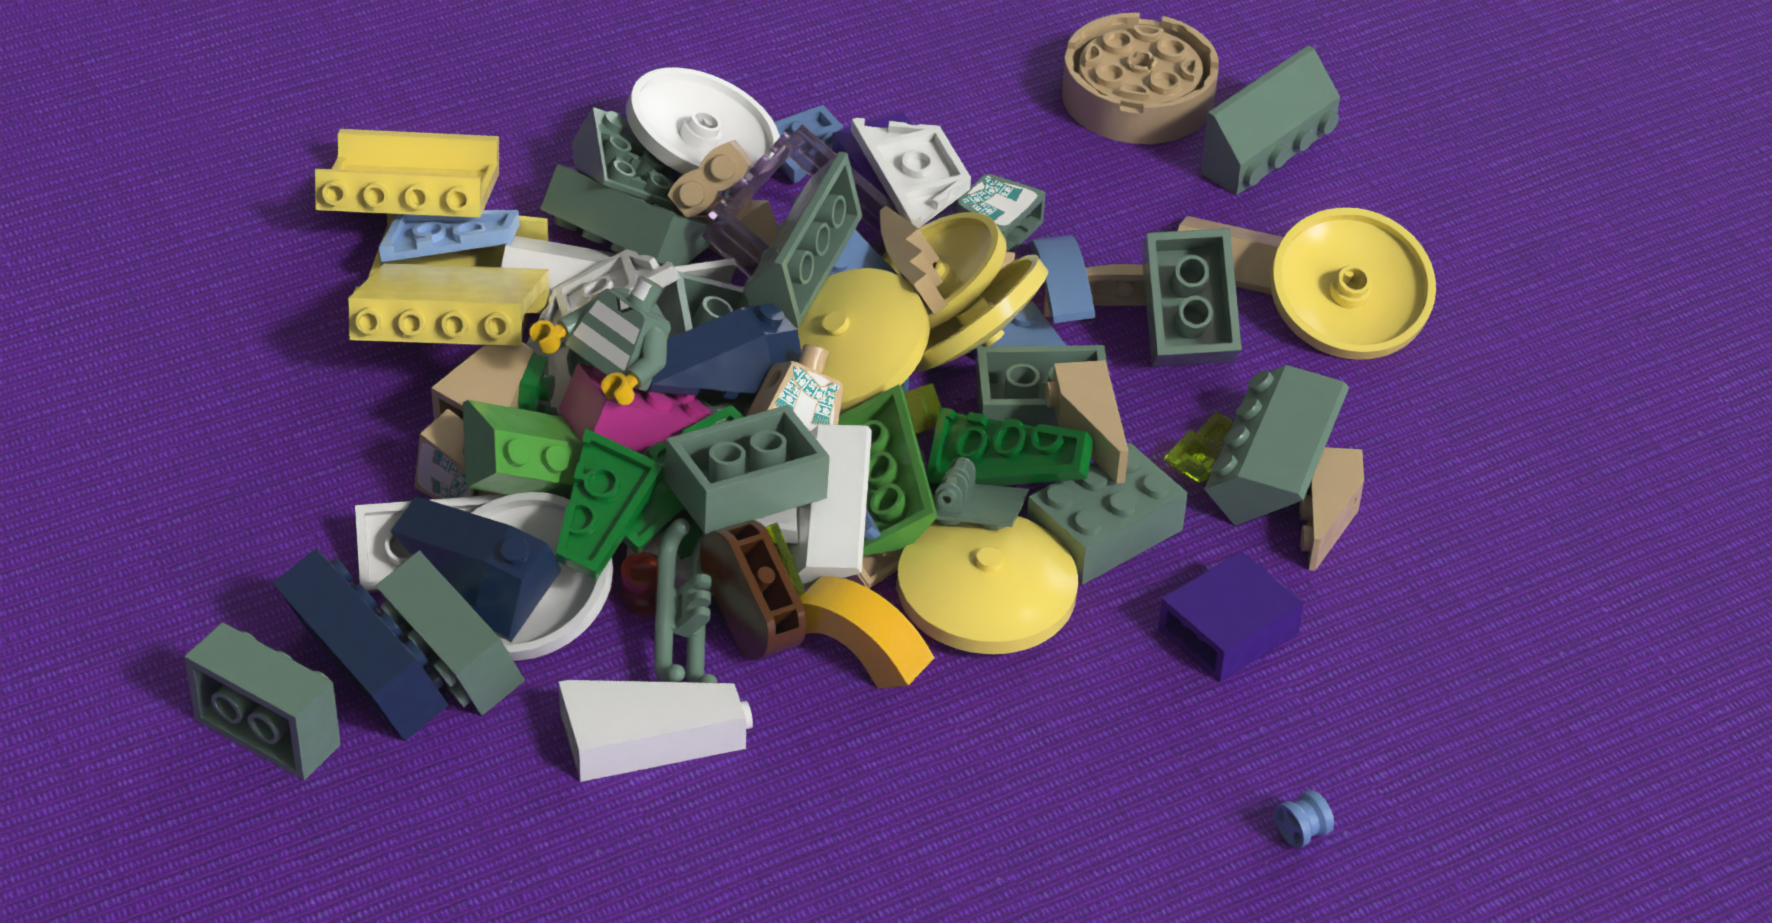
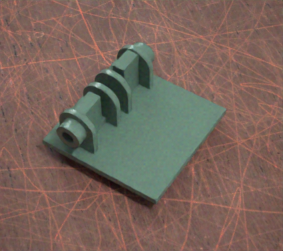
M964 457L954 459L933 497L938 516L936 518L937 521L944 525H958L962 522L977 523L991 530L1012 527L1028 496L1029 489L975 484L976 469L973 462Z

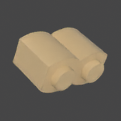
M736 140L726 142L710 151L703 159L699 168L682 175L672 185L668 196L686 218L698 215L718 200L722 190L728 189L743 180L752 169L754 161Z

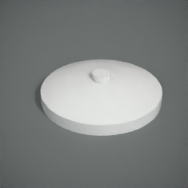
M686 68L656 69L644 74L637 80L627 100V120L637 139L657 159L682 174L699 168L703 159L710 151L732 140H736L754 161L748 175L734 186L750 185L762 180L770 173L779 156L781 149L780 135L769 114L747 93L716 76Z
M543 492L511 494L488 502L472 513L511 525L548 543L556 558V548L567 504H569L570 500ZM612 557L597 580L559 563L562 569L513 641L509 642L499 637L513 661L533 659L554 652L576 639L590 626L603 608L610 591L613 576Z

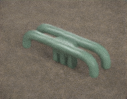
M679 518L666 530L658 552L654 672L659 682H681L684 679L685 669L679 664L672 665L674 633L687 637V682L718 683L717 678L713 674H704L706 623L710 621V609L707 607L711 604V593L708 592L711 588V577L703 574L700 564V546L706 534L703 533L694 546L690 558L689 581L679 589L675 588L677 550L681 540L690 530L689 522L684 518Z

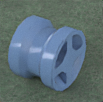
M1307 790L1298 796L1296 802L1285 801L1275 808L1274 817L1277 828L1283 839L1293 848L1300 849L1310 843L1311 837H1323L1334 829L1332 811L1326 800L1315 790Z

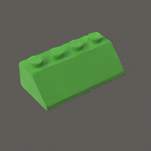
M473 400L463 402L466 488L507 495L543 492L570 500L574 485L573 477L576 465L580 460L583 445L564 417Z

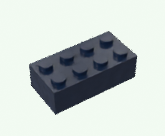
M316 548L273 582V585L306 630L402 739L406 741L448 706V703L438 690L445 684L427 663L429 662L418 646L411 639L407 641L402 636V630L387 612L382 613L376 608L378 604L361 584L357 586L351 581L353 579L352 575L340 560L335 557L329 562Z

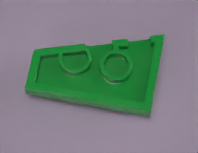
M585 428L581 456L573 477L574 485L570 502L566 507L556 548V559L559 563L597 580L663 478L665 469L664 464Z

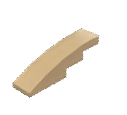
M885 206L880 210V225L886 251L902 277L917 291L924 306L936 315L948 305L936 288L944 282L933 267V264L939 260V257L919 228Z

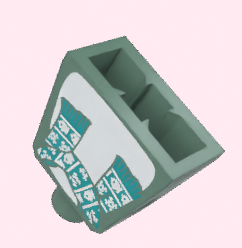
M987 174L949 206L955 209V214L976 212L989 216L1005 237L1006 252H1014L1043 224L1046 192L1002 177Z

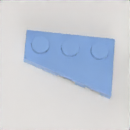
M483 210L480 218L397 214L379 246L381 262L510 244L520 226L518 210Z

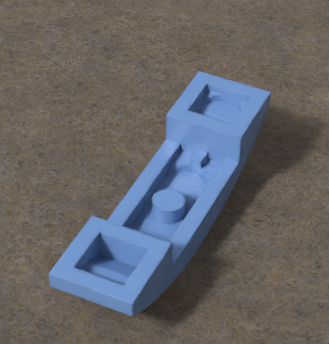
M1073 235L1030 240L1032 255H1037L1048 269V275L1044 283L1047 289V301L1053 323L1095 318L1089 280L1075 237Z

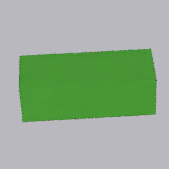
M898 384L839 415L838 425L868 426L872 430L866 508L881 535L871 540H867L864 537L863 556L904 549L905 546L913 544L938 517L904 391Z

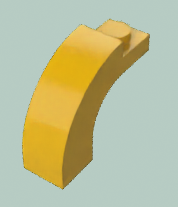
M821 576L807 591L798 593L806 612V634H824L848 647L862 662L878 689L909 686L935 658L910 621L886 599L861 584L840 577Z

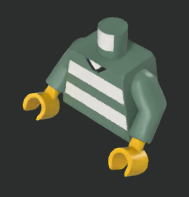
M639 276L630 295L607 288L579 309L558 319L557 326L555 327L553 323L547 320L534 323L529 330L533 342H539L542 352L546 354L555 353L561 345L560 338H566L565 345L607 375L601 382V389L606 398L612 399L615 396L619 404L629 405L632 403L635 395L633 388L647 391L652 378L666 366L667 338L671 326L669 321L652 310L663 288L652 280Z

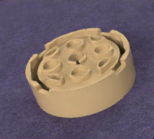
M1121 13L1105 16L1081 27L1068 41L1062 81L1063 103L1070 115L1079 124L1105 138L1133 144H1158L1174 141L1195 132L1207 121L1208 112L1214 108L1219 65L1218 56L1213 45L1203 34L1178 20L1165 16L1162 17V22L1140 19V13Z

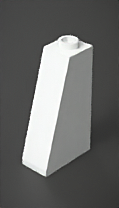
M564 680L558 682L560 714L580 782L746 749V729L753 727L748 701L740 702L735 684L597 680Z

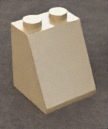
M523 342L521 346H482L431 388L434 421L447 409L463 420V402L466 400L518 409L520 381L531 355H534V350Z

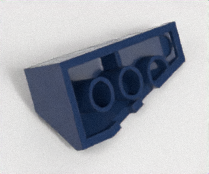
M773 303L734 310L667 339L666 366L652 378L648 391L697 395L700 389L721 391L723 398L737 399L739 392L758 394L770 368L775 363L799 362L801 347L798 329L784 316L783 311Z
M418 496L414 497L390 531L411 556L420 550L496 635L509 642L513 641L562 570L548 543L511 525Z

